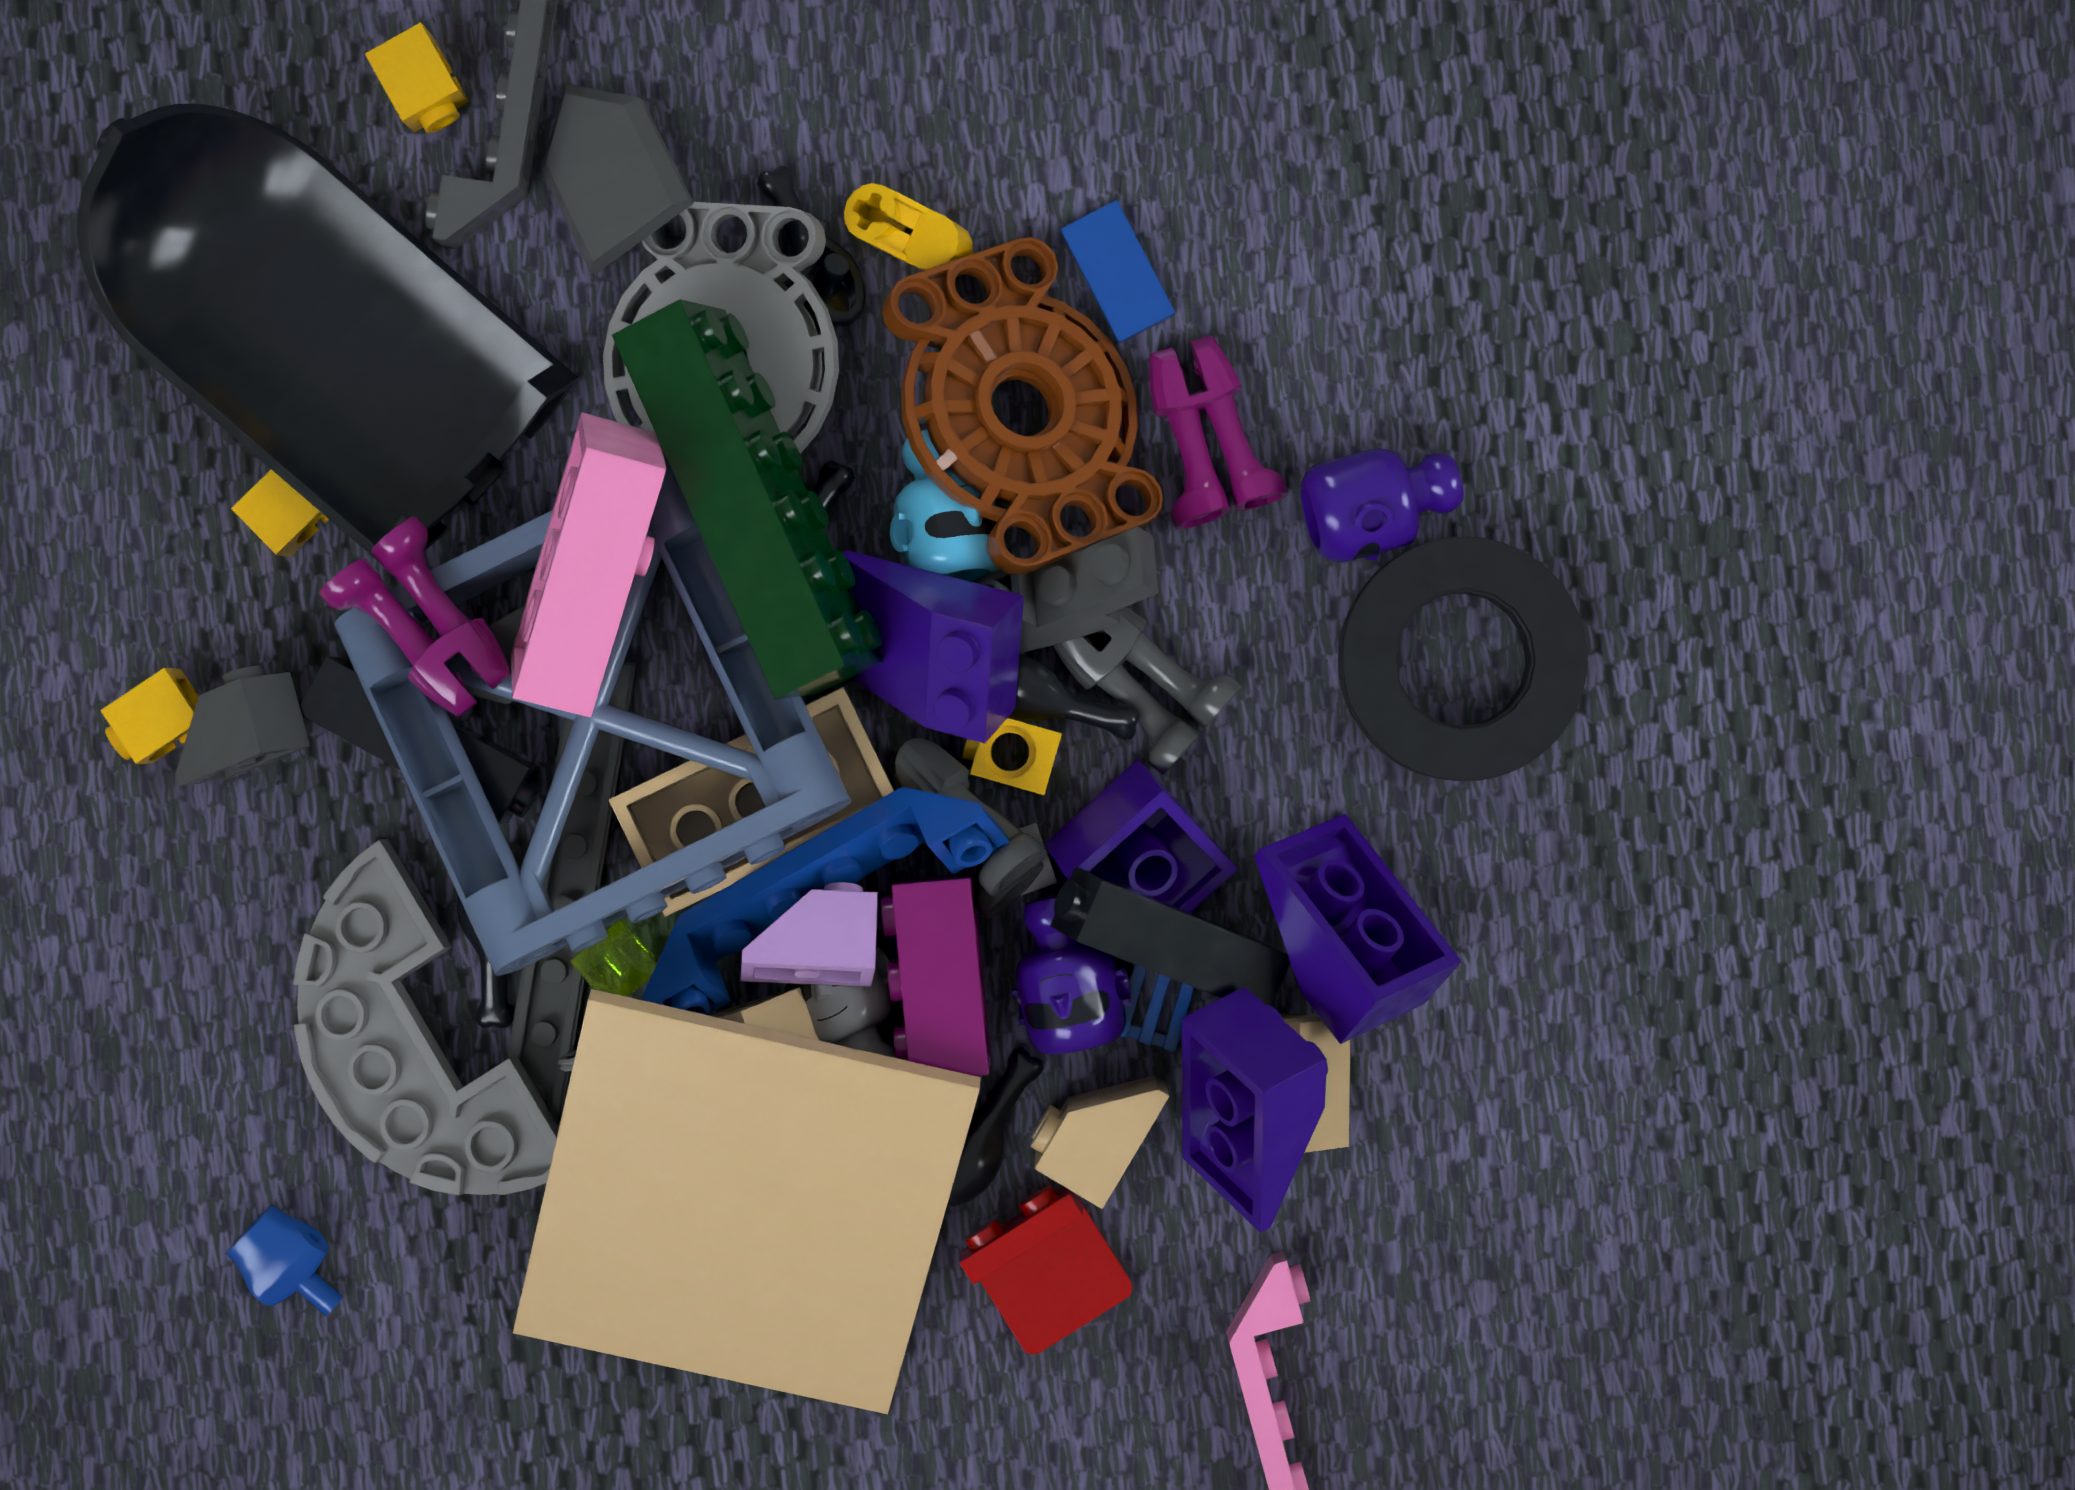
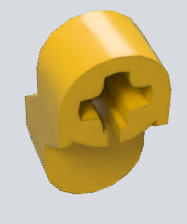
M875 183L862 185L853 191L846 202L844 220L849 232L867 244L921 271L973 254V241L968 231L948 217L883 185ZM907 228L913 230L911 235L905 233Z

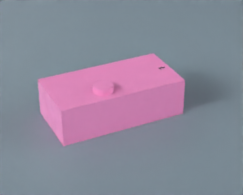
M581 412L510 654L512 698L591 718L634 575L643 577L646 575L654 550L655 539L646 535L666 472L661 444L655 432Z

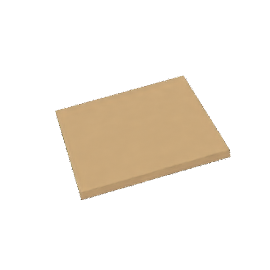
M591 989L513 1333L888 1414L979 1095L981 1077Z

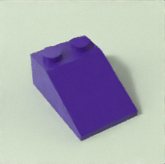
M845 550L843 555L853 570L856 582L851 587V590L860 610H867L874 618L880 630L882 645L878 646V649L884 661L851 677V679L926 728L986 743L1015 710L1024 595Z
M1346 814L1262 847L1254 855L1301 994L1339 1044L1425 1004L1462 962Z
M1243 987L1182 1018V1157L1261 1233L1271 1227L1325 1108L1328 1065L1327 1059L1315 1043L1306 1041L1283 1020L1274 1007L1265 1005L1250 990Z

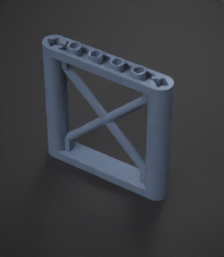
M664 456L666 465L665 476L646 535L655 539L651 562L644 577L634 575L591 718L512 698L511 675L496 688L492 689L480 675L478 676L466 665L469 662L464 656L456 654L447 661V665L454 673L459 672L466 685L574 721L521 869L518 867L446 709L431 700L407 678L413 665L400 647L378 622L357 608H352L345 612L334 623L336 631L495 976L505 975L524 968L567 946H570L572 952L587 949L608 937L605 927L628 916L631 923L648 919L668 907L664 898L688 887L691 894L707 890L727 878L724 871L725 868L745 858L748 859L750 865H754L776 856L786 849L783 842L784 839L838 813L851 803L849 794L802 697L774 698L666 456ZM552 511L430 570V572L455 605L524 573L537 565ZM661 558L756 754L608 705ZM401 584L391 589L392 595L425 631L422 622L429 618L405 587ZM599 730L754 782L765 808L555 911L543 883Z

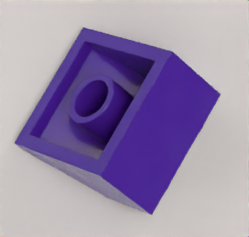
M1139 759L1044 843L1068 880H1070L1075 866L1190 913L1238 870L1236 865L1182 804Z

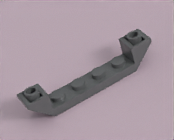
M520 0L519 9H511L506 24V46L513 48L510 72H501L496 90V107L498 111H503L500 136H491L486 158L487 173L494 174L493 182L449 175L441 176L440 190L432 191L428 199L426 225L428 229L433 230L432 239L443 247L459 248L529 195L558 0Z

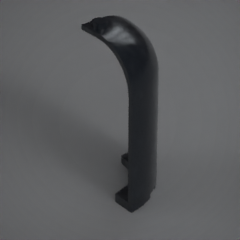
M189 103L159 107L129 120L119 118L112 122L99 137L97 148L101 151L87 177L79 202L77 235L79 252L88 284L105 317L120 337L141 358L372 557H374L371 553L373 547L386 534L405 520L414 516L422 522L428 532L425 552L445 534L447 527L441 520L449 515L464 499L472 506L477 503L505 471V468L497 462V459L501 461L523 434L532 439L551 417L578 379V376L332 164L309 146L285 131L238 111L205 104Z

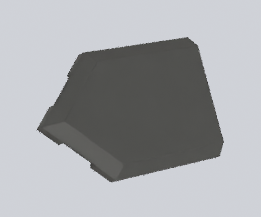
M565 83L541 170L590 273L597 274L694 202L643 99Z

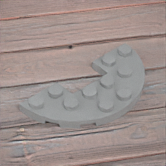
M379 839L359 854L340 873L323 896L325 902L318 912L310 933L304 934L297 957L293 985H298L297 1011L299 1024L294 1025V1032L299 1056L308 1082L320 1105L344 1137L374 1163L381 1162L394 1172L409 1178V1183L433 1191L454 1195H506L545 1184L548 1179L559 1126L519 1058L516 1056L505 1060L463 1087L401 982L402 979L451 949L452 946L388 839Z

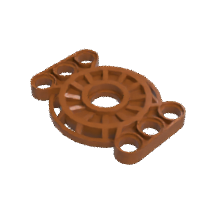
M1031 237L1019 238L907 276L897 282L885 299L882 308L884 323L890 332L900 339L916 343L907 359L901 384L902 421L911 450L927 476L948 497L962 506L975 509L980 513V517L997 522L988 535V554L997 568L1012 575L1030 573L1137 526L1143 528L1157 516L1162 508L1163 501L1161 487L1153 476L1144 470L1127 466L1133 453L1138 429L1136 394L1127 366L1111 340L1088 317L1060 300L1045 296L1057 277L1058 264L1051 248L1041 240ZM1015 256H1025L1035 261L1041 272L1040 282L1029 285L1019 281L1012 273L1011 259ZM971 275L979 279L985 287V301L972 304L963 300L956 292V277ZM904 294H914L924 299L930 310L929 320L925 323H914L904 318L898 306L899 297ZM927 346L939 349L938 352H924ZM917 371H921L927 374L922 392L923 404L915 406L914 384ZM1020 380L1030 383L1040 391L1046 400L1048 408L1047 424L1042 431L1036 435L1022 436L1007 429L998 420L991 404L993 391L998 385L1004 381ZM1122 409H1123V426H1124V431H1123V436H1122V440H1121V438H1120V436H1119V430H1120L1121 421H1122ZM920 423L926 424L930 440L940 456L937 460H935L924 442L919 426ZM1109 458L1115 461V463L1108 462L1107 459ZM950 469L963 483L979 492L978 498L962 489L945 471ZM1128 485L1140 491L1145 501V510L1142 515H1127L1119 508L1115 498L1116 490L1119 486ZM994 500L1008 503L1006 509L992 505ZM1063 507H1078L1086 513L1091 525L1087 536L1076 537L1065 531L1060 520ZM1019 527L1029 532L1035 544L1034 554L1031 558H1017L1009 553L1004 543L1006 529Z

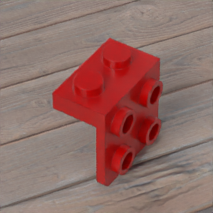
M1052 1185L1045 1186L1019 1204L1022 1212L1001 1225L997 1219H994L976 1229L965 1238L968 1246L962 1249L959 1262L973 1285L979 1281L982 1283L1023 1350L1032 1355L1041 1353L1128 1298L1132 1292V1282L1083 1203L1076 1193L1064 1186L1056 1191Z

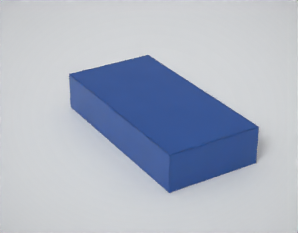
M1117 200L1060 229L1118 344L1175 315V311Z

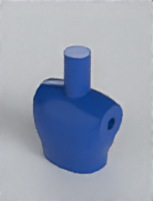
M273 1204L245 1230L225 1253L237 1266L251 1294L267 1306H274L297 1291L324 1316H327L343 1298L341 1294L316 1273L328 1252L329 1246L325 1238L312 1226L281 1211Z

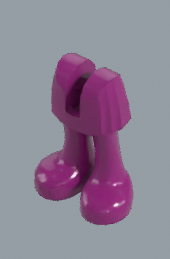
M1212 335L1190 341L1195 376L1199 377L1202 387L1200 391L1192 394L1188 393L1185 383L1186 377L1183 369L1180 367L1173 347L1149 354V384L1154 414L1160 418H1168L1184 465V492L1174 502L1170 514L1177 530L1189 529L1215 521L1230 511L1225 491L1214 470L1200 419V414L1204 412L1208 414L1222 449L1230 477V490L1237 511H1247L1285 498L1289 494L1285 478L1280 473L1265 468L1255 457L1248 443L1234 396L1238 394L1242 386L1233 366Z
M414 516L405 520L386 534L373 547L371 553L385 570L392 574L409 592L441 636L435 641L412 618L392 595L380 574L367 558L356 560L341 570L321 588L319 595L327 606L333 609L357 608L370 615L387 631L413 665L407 678L439 706L460 717L475 705L477 700L467 689L459 672L454 673L447 665L449 659L457 653H461L469 662L466 665L478 676L480 675L492 689L511 675V672L495 636L483 618L470 621L451 601L433 577L424 556V549L428 542V532L422 522Z

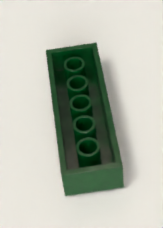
M679 299L612 334L774 698L783 699L818 694L884 662L878 646L882 645L880 630L872 615L865 609L860 610L851 590V587L856 583L853 570L843 553L839 550L834 551L824 530L829 525L826 510L818 496L813 491L807 492L797 470V468L802 466L800 453L789 434L784 431L780 432L770 410L776 405L773 393L764 377L758 372L754 373L744 353V350L749 348V342L738 319L731 313L727 314L724 309Z

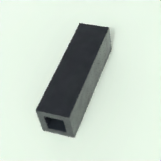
M326 656L299 705L302 716L400 770L353 665L340 657ZM450 718L498 823H509L513 814L523 818L533 804L540 789V784L532 781L539 767Z
M1075 866L1070 880L1059 890L1055 900V916L1050 925L1052 928L1079 943L1220 998L1246 987L1265 1005L1272 1006L1291 963L1288 954L1262 941Z

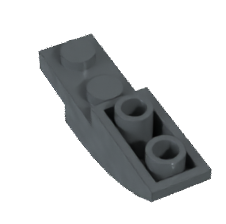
M1138 526L1027 574L1012 575L999 569L971 581L1024 595L1020 653L1060 644L1120 623L1119 609L1159 593L1153 535Z

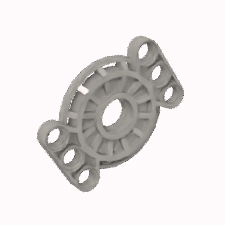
M694 202L679 214L686 224L685 239L679 246L674 249H665L658 240L657 230L641 241L645 249L658 260L645 268L624 292L609 322L603 352L605 389L614 418L619 423L636 427L627 412L621 393L628 391L632 406L643 422L638 428L655 432L625 364V376L619 377V351L612 337V334L631 325V323L626 321L635 302L648 287L652 293L640 306L633 323L679 299L724 309L727 314L731 313L738 319L749 342V348L746 349L749 364L754 373L758 372L764 377L773 393L776 405L770 410L780 432L784 431L789 434L801 454L819 433L833 404L839 375L838 340L828 308L813 284L800 272L817 262L823 254L826 243L825 230L820 221L812 214L791 207ZM739 217L747 228L746 242L736 252L726 253L718 243L717 234L719 227L728 218ZM799 220L806 226L809 240L802 253L797 256L787 257L779 247V233L788 222ZM671 269L675 274L666 281L659 276L666 270ZM789 278L794 282L790 288L783 284ZM806 299L815 312L821 331L820 335L817 334L814 321L803 305ZM824 351L825 372H824V377H823V382H822V387H821V392H820V391H819V386H820V381H821V376H822V353H821V352ZM813 405H816L807 426L795 439L794 434L807 420Z

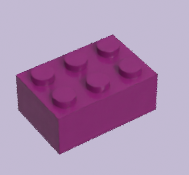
M974 872L898 879L892 885V894H885V898H881L885 937H897L898 957L891 958V963H888L891 1002L903 1001L904 1021H897V1027H894L896 1058L972 1076L989 1075L992 1059L978 911L975 902Z

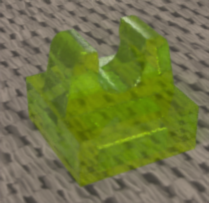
M622 919L607 930L608 937L584 949L570 962L593 989L629 997L651 978L658 960L626 921Z

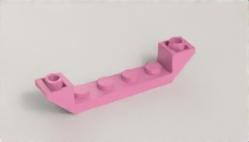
M1283 1251L1270 1254L1226 1333L1269 1490H1309L1302 1463L1289 1464L1283 1441L1295 1438L1285 1401L1272 1403L1266 1379L1278 1376L1269 1341L1264 1339L1255 1342L1254 1338L1257 1335L1304 1323L1299 1304L1310 1302L1304 1274L1300 1264L1288 1266Z

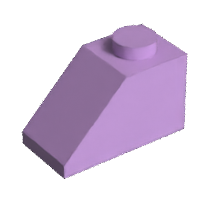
M846 882L827 884L824 886V890H810L742 950L740 981L871 987L876 961L878 892H863V888L860 885Z

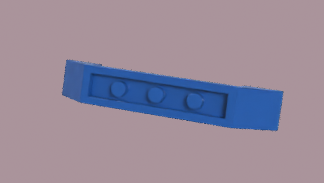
M901 787L679 914L642 995V999L647 1002L710 1015L713 1011L731 1002L716 961L728 954H734L743 950L810 890H824L825 885L837 882L857 884L861 878L894 859H900L911 854L917 846L924 842L927 843V846L953 874H956L966 867L982 863L991 853L1010 841L1005 831L981 803Z

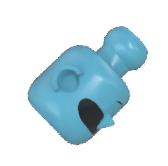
M928 430L921 431L924 442L935 460H937L940 456L930 440ZM907 438L902 447V457L907 469L914 474L915 481L906 485L896 497L894 517L890 525L892 545L896 551L902 552L905 565L970 582L999 570L990 559L987 550L988 535L997 522L980 517V513L975 509L965 507L948 497L927 476L911 450ZM950 469L945 471L962 489L978 498L979 492L963 483Z

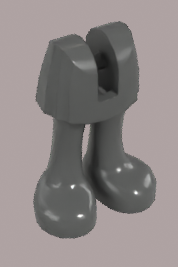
M1128 607L1119 609V624L1098 631L1100 635L1104 632L1111 638L1102 651L1098 652L1092 646L1094 642L1085 636L1053 645L1070 673L1086 690L1098 685L1121 705L1126 704L1137 708L1140 713L1138 721L1145 728L1152 742L1149 762L1154 769L1165 775L1199 737L1200 733L1186 721L1176 717L1134 679L1122 666V663L1127 660L1173 696L1204 729L1215 719L1242 686L1232 676L1227 674L1218 675L1210 680H1206L1184 670L1143 633L1147 621Z
M924 738L908 740L901 746L896 756L893 781L895 790L906 787L981 803L1005 831L1010 841L991 853L983 861L984 866L978 877L980 887L975 895L976 906L986 918H992L1016 901L1035 881L1043 870L1044 864L1041 861L1046 857L1047 851L1034 837L1022 832L1004 816L969 791L968 780L970 771L944 749Z

